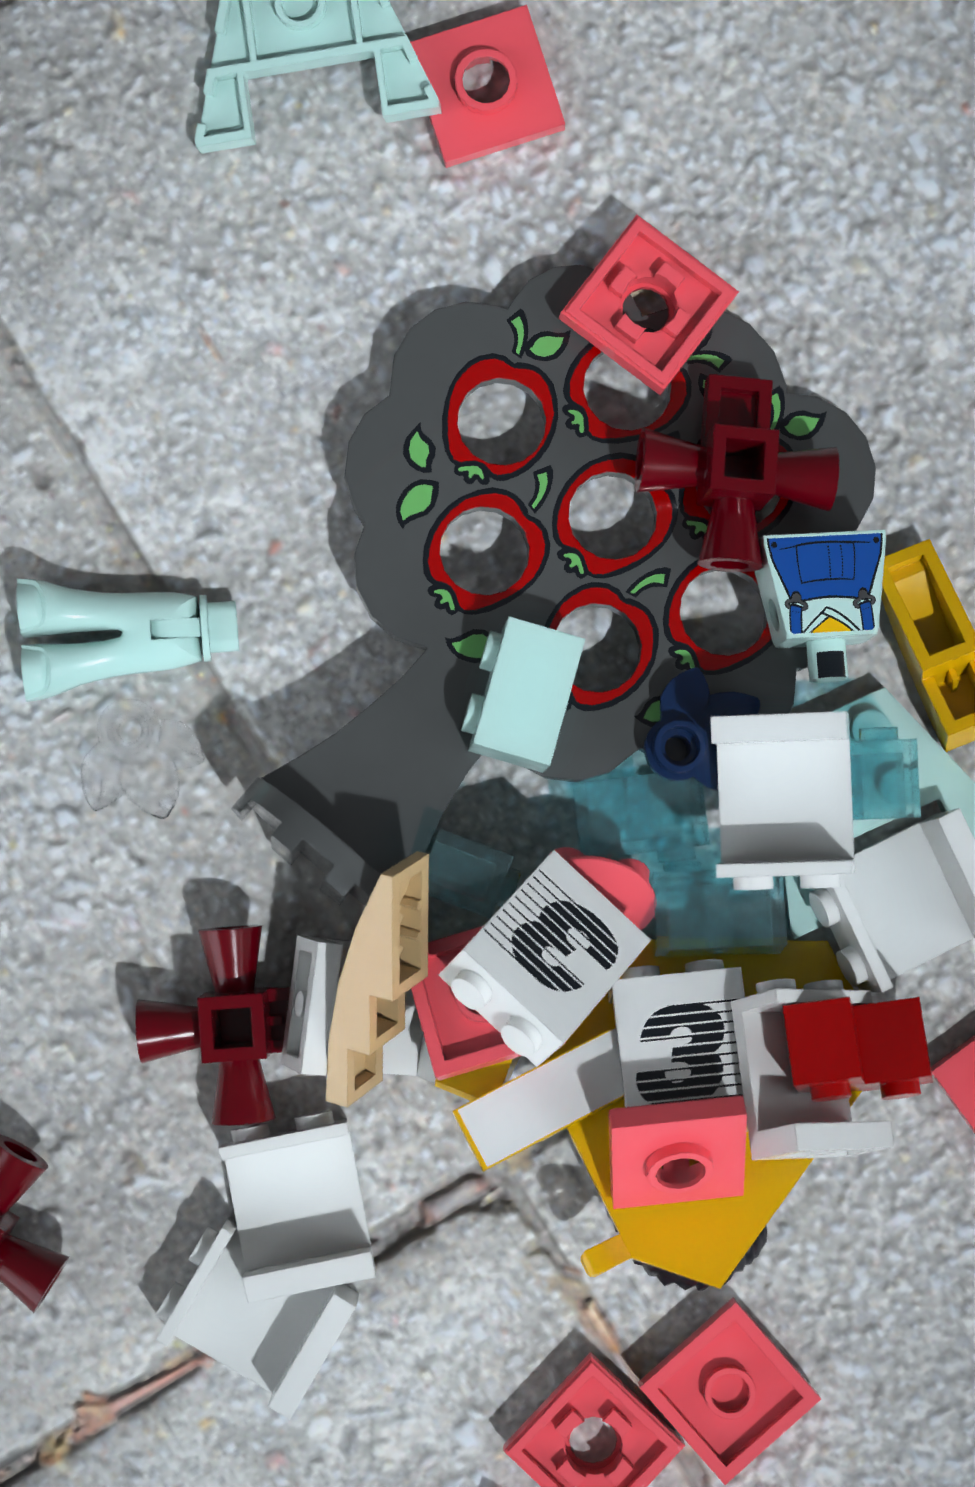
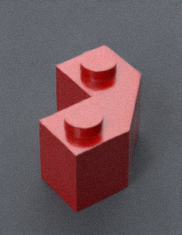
M850 997L783 1005L793 1085L799 1093L810 1092L811 1101L839 1100L851 1097V1091L880 1090L883 1100L909 1098L921 1095L920 1084L933 1083L919 997L853 1006Z

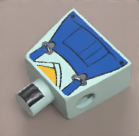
M885 530L763 535L759 539L762 568L756 570L755 575L774 646L776 648H807L809 682L825 683L848 679L846 645L865 643L877 635L879 628L886 547Z

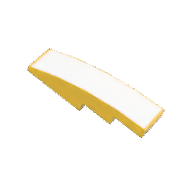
M616 1026L452 1111L483 1172L624 1099Z

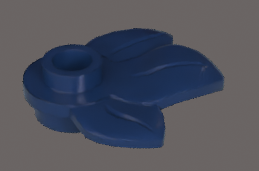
M698 667L677 675L670 680L660 696V721L653 725L646 735L644 755L647 764L655 774L663 779L684 781L694 778L708 789L718 791L717 744H711V717L758 715L760 700L757 697L739 692H719L710 695L707 681ZM669 738H678L685 744L686 756L683 760L675 761L667 756L665 743Z

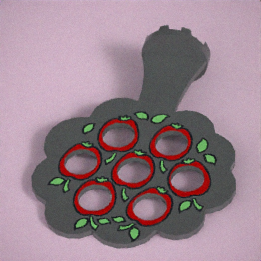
M583 265L553 267L530 279L514 298L508 309L497 305L462 302L432 311L407 332L394 355L389 396L364 414L348 442L344 479L353 509L364 526L354 554L356 591L371 620L396 641L423 649L425 652L402 678L338 732L262 778H256L231 807L232 811L241 821L252 809L275 830L271 834V847L287 863L292 865L299 855L302 854L324 872L326 876L323 878L320 890L339 906L349 894L366 906L383 872L416 851L426 852L442 814L468 771L481 756L480 754L468 751L472 734L461 731L471 694L484 696L490 671L480 669L479 665L490 631L502 633L503 626L509 616L557 630L560 622L573 611L587 607L606 608L626 620L634 630L639 646L637 666L630 679L620 687L604 692L583 690L574 684L572 685L550 766L543 773L528 769L544 779L581 782L609 774L638 750L644 753L646 735L652 726L660 721V696L664 688L677 675L695 667H698L703 673L710 695L719 692H739L757 697L760 700L758 715L789 714L794 705L796 672L808 668L807 648H776L772 642L765 610L763 629L755 644L746 651L729 656L711 654L700 648L684 630L680 617L681 598L686 588L698 576L717 571L703 568L697 564L710 514L703 506L696 505V487L643 492L649 499L653 511V532L646 546L632 556L621 559L600 558L585 550L573 535L568 519L570 501L579 488L590 480L604 476L624 478L635 485L636 454L642 428L632 431L613 428L600 421L589 408L584 393L585 373L591 363L604 353L558 319L561 311L592 273L593 268ZM631 294L623 303V315L626 312V315L633 323L646 328L644 332L658 331L665 325L668 319V308L642 317L641 311ZM724 312L667 386V406L661 417L644 428L701 445L705 380L709 374L773 380L770 429L780 430L778 453L837 447L840 459L839 481L835 501L830 511L821 510L778 496L771 514L757 523L758 538L760 539L763 535L856 531L874 497L876 466L867 437L846 412L815 396L787 393V385L774 350L749 323ZM494 383L514 385L528 393L539 406L544 421L543 439L537 450L523 461L509 465L487 463L473 455L462 442L457 425L459 409L466 397L479 387ZM476 511L498 513L512 521L523 535L527 548L526 569L521 578L506 591L491 595L470 593L456 585L445 572L440 557L441 539L448 526L462 515ZM755 571L729 572L747 580L761 599ZM669 738L665 743V752L670 759L681 761L686 756V746L678 738Z

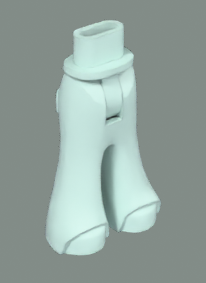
M17 579V613L20 634L23 638L78 632H122L119 638L105 641L21 645V670L26 702L53 697L80 685L107 678L164 671L192 665L202 661V657L204 662H210L211 653L239 651L236 601L207 603V595H199L198 603L197 596L184 593H105L72 589L43 580Z

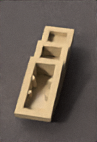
M416 851L383 872L356 925L338 983L328 1040L327 1102L348 1108L383 1081V1045L405 1029V992L428 976V853Z

